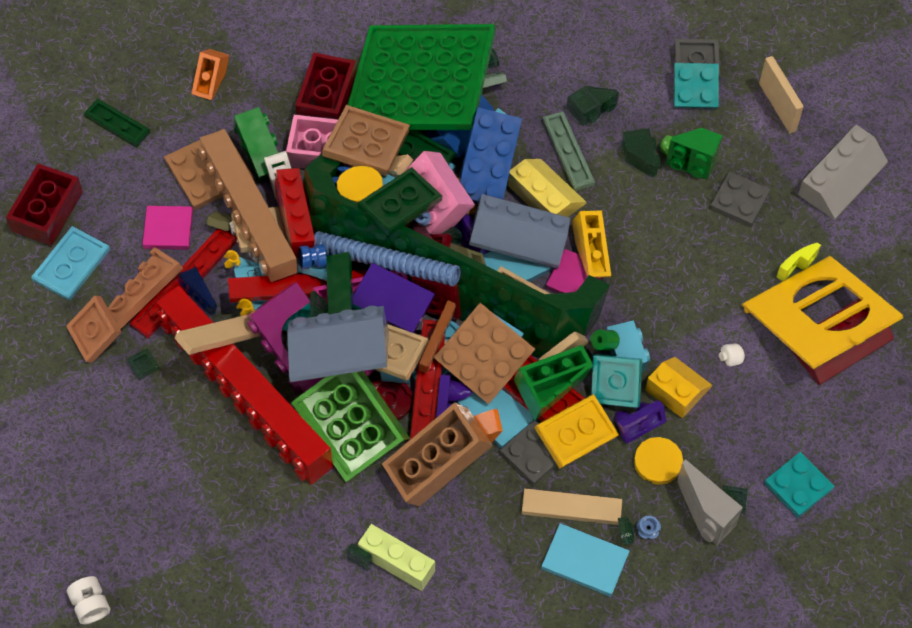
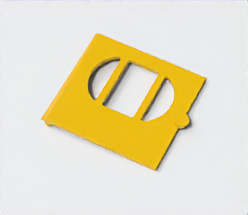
M831 256L822 259L742 304L745 313H751L812 369L853 346L859 345L869 337L903 319V315ZM820 280L834 281L797 303H793L796 293L805 285ZM843 286L862 300L821 324H816L801 311V309ZM867 307L870 308L867 318L858 326L844 331L828 330Z

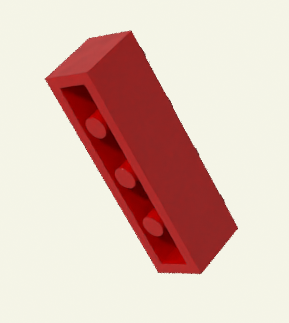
M299 168L276 169L274 188L284 236L295 257L299 259L300 246L312 248L315 244Z

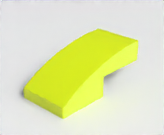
M814 243L792 254L779 267L777 278L784 281L796 267L801 270L808 268L817 257L821 245Z

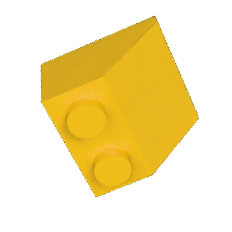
M673 357L662 362L648 377L645 390L683 419L712 387V384L678 358Z

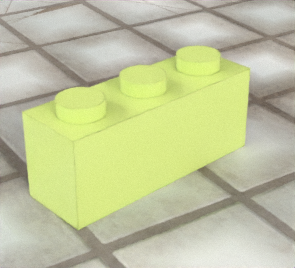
M372 524L358 543L359 555L423 591L435 572V561Z

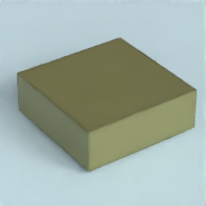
M216 211L208 217L207 224L228 231L230 230L232 216Z

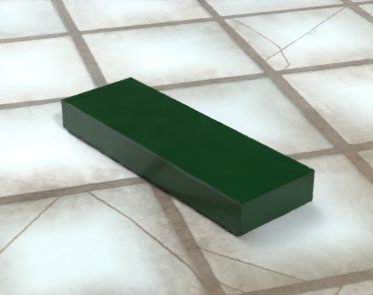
M98 98L84 113L85 118L136 148L150 134L149 128Z
M345 252L326 256L328 314L340 313L348 309L353 310L351 254Z

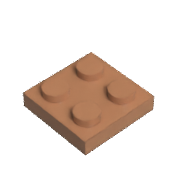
M94 296L66 326L85 361L91 363L121 333L101 296Z

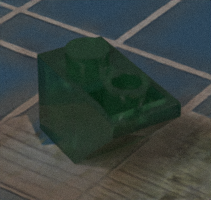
M584 86L568 96L567 110L582 126L589 122L593 123L601 114L615 109L619 92L616 89Z
M650 129L623 132L621 144L625 161L651 178L656 177L657 170L661 168L660 156L655 154L656 139L651 137Z

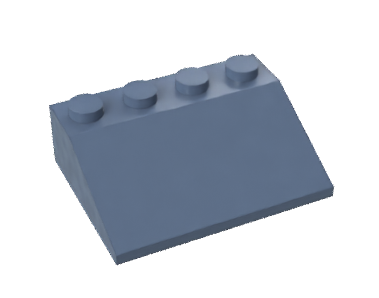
M368 306L354 311L348 309L335 314L322 313L316 317H298L289 321L287 334L290 382L387 367L389 329L384 306Z

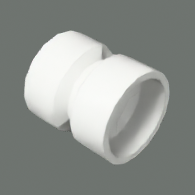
M90 576L77 580L66 590L72 605L75 606L74 610L80 624H90L100 620L111 610L105 596L101 595L103 591L97 577Z

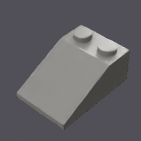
M685 459L682 462L677 483L701 536L706 541L718 545L737 525L743 507Z

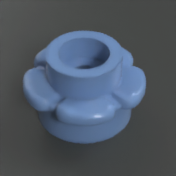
M645 516L637 522L636 528L639 530L638 534L642 538L654 539L659 535L661 525L655 517Z

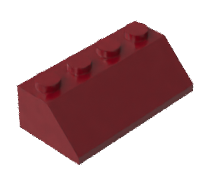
M860 298L857 299L853 303L849 304L848 306L844 307L843 309L839 310L838 312L834 313L833 315H831L830 317L826 318L818 324L823 323L824 321L830 319L831 317L839 314L840 312L848 309L849 307L855 305L856 303L862 300ZM867 307L828 330L844 331L858 326L867 318L870 308ZM889 326L815 369H812L791 349L790 351L820 386L891 342L894 337Z

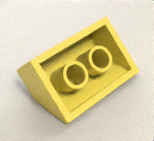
M524 159L509 172L508 186L529 207L569 217L586 204V201L542 159Z

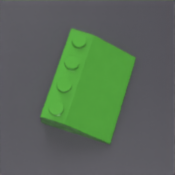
M364 371L327 376L291 402L299 415L331 448L333 464L345 482H348L410 439Z

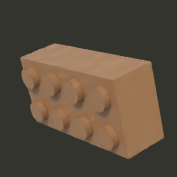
M454 403L383 462L382 465L405 502L421 506L493 445L470 410L465 406Z

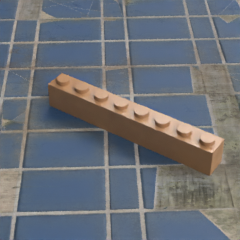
M226 130L200 137L201 147L198 148L202 161L206 160L209 175H214L216 187L219 192H223L227 208L233 210L232 215L235 223L241 224L243 238L245 241H250L252 255L254 258L258 257L262 273L264 275L267 274L271 282L297 273V258Z

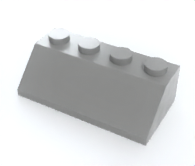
M855 125L802 181L798 195L835 220L888 163L875 137L858 125Z

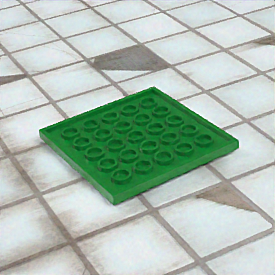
M495 24L370 25L348 106L410 125L409 130H471L486 78L496 33Z

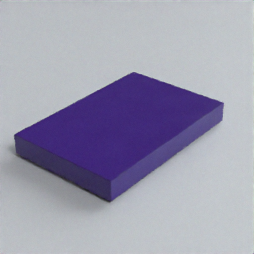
M372 263L353 295V307L360 310L368 306H384L387 324L414 333L433 301L435 293Z

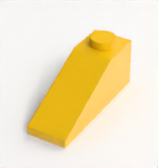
M580 211L572 220L575 244L587 277L591 275L595 278L611 277L602 211Z

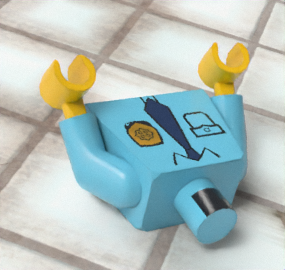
M229 250L224 255V258L228 259L224 263L226 268H232L235 265L234 273L236 278L268 276L262 273L259 263L240 258L237 252ZM241 299L236 308H241L240 316L250 314L268 300L249 301L248 299Z

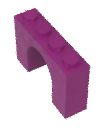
M297 282L290 284L246 316L249 320L247 325L254 334L258 333L263 339L261 345L268 354L272 352L277 359L274 362L281 373L286 372L288 377L289 358L281 339L282 327L291 315L310 303V300ZM325 377L290 382L289 380L288 383L296 393L299 391L303 394Z

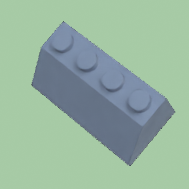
M481 194L475 211L469 245L558 269L568 235L570 218Z

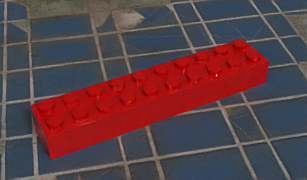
M177 286L156 302L159 310L157 315L162 321L160 326L168 335L172 333L175 337L179 331L213 323L180 286ZM175 340V342H176V344L178 345V347L183 351L184 349H183V348L181 347V345ZM233 343L189 355L191 361L196 366L201 365L205 369L204 374L210 382H217L222 395L225 398L230 397L234 401L233 405L241 415L245 413L250 418L248 421L253 429L256 431L260 429L266 443L271 448L275 446L280 451L279 456L287 465L291 463L296 468L294 472L301 481L307 480L312 485L334 468L331 448Z

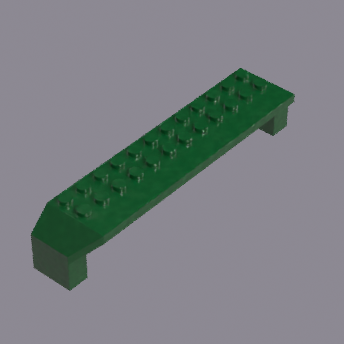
M321 153L305 168L303 188L314 235L320 231L329 235L332 234L360 241L361 243L364 242L392 249L393 251L396 250L400 253L404 252L413 256L429 258L433 261L437 260L439 263L445 262L446 264L459 266L460 278L457 284L461 308L460 319L465 321L481 303L493 314L524 333L522 338L535 348L532 355L541 358L573 332L586 337L598 321L610 284L588 275L576 292L544 294L406 226L388 236L358 207V203L338 194L332 177H339L342 174L338 172V167H344L345 163L324 157ZM352 261V266L361 270L368 271L370 264ZM408 274L407 279L412 282L411 276Z

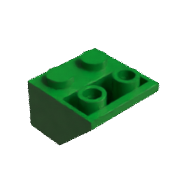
M698 128L673 136L670 140L666 164L674 170H682L690 173L695 178L708 180L717 161L723 135L704 128Z

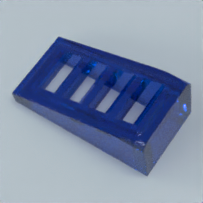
M194 267L179 274V284L208 314L214 315L217 304L198 269Z

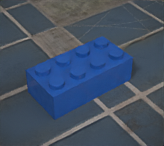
M477 108L459 182L474 204L478 205L481 194L499 199L504 198L522 118Z

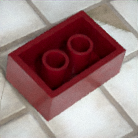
M313 52L295 104L296 115L338 120L350 99L357 73L356 61Z
M38 163L6 216L11 232L52 246L83 193L79 177Z

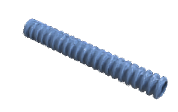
M320 231L314 235V246L324 244L327 255L349 252L352 261L364 262L367 265L374 263L386 270L390 269V271L409 274L418 278L422 277L426 280L442 282L450 286H455L460 278V268L457 265L453 266L445 262L439 263L437 260L433 261L432 259H426L417 255L413 256L409 253H400L396 250L393 251L392 249L364 242L361 243L360 241L332 234L329 235Z

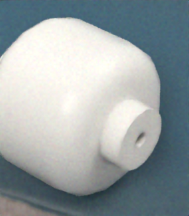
M736 343L723 345L719 353L720 360L725 361L727 366L739 365L743 363L745 357L744 350Z

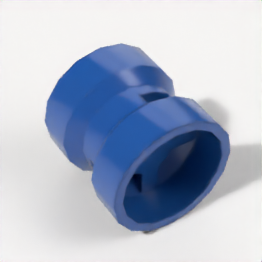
M318 244L312 248L308 246L299 247L301 269H309L311 266L318 268L326 267L324 244Z

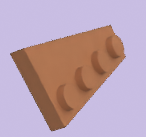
M153 247L150 251L152 255L147 262L143 261L138 267L140 272L134 280H128L125 284V292L122 295L116 296L108 307L119 329L123 328L130 319L141 311L154 296L183 269L179 262Z

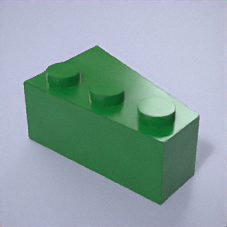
M259 107L235 115L233 122L235 134H239L242 149L246 151L249 164L258 183L270 179L264 158L278 153L276 149L278 145L274 133L269 132L267 127L270 125L265 112L261 113ZM284 162L273 164L272 168L283 165Z
M583 345L519 368L514 382L534 421L587 377L593 364Z

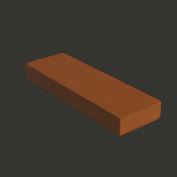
M447 301L419 362V371L428 372L455 313V303Z

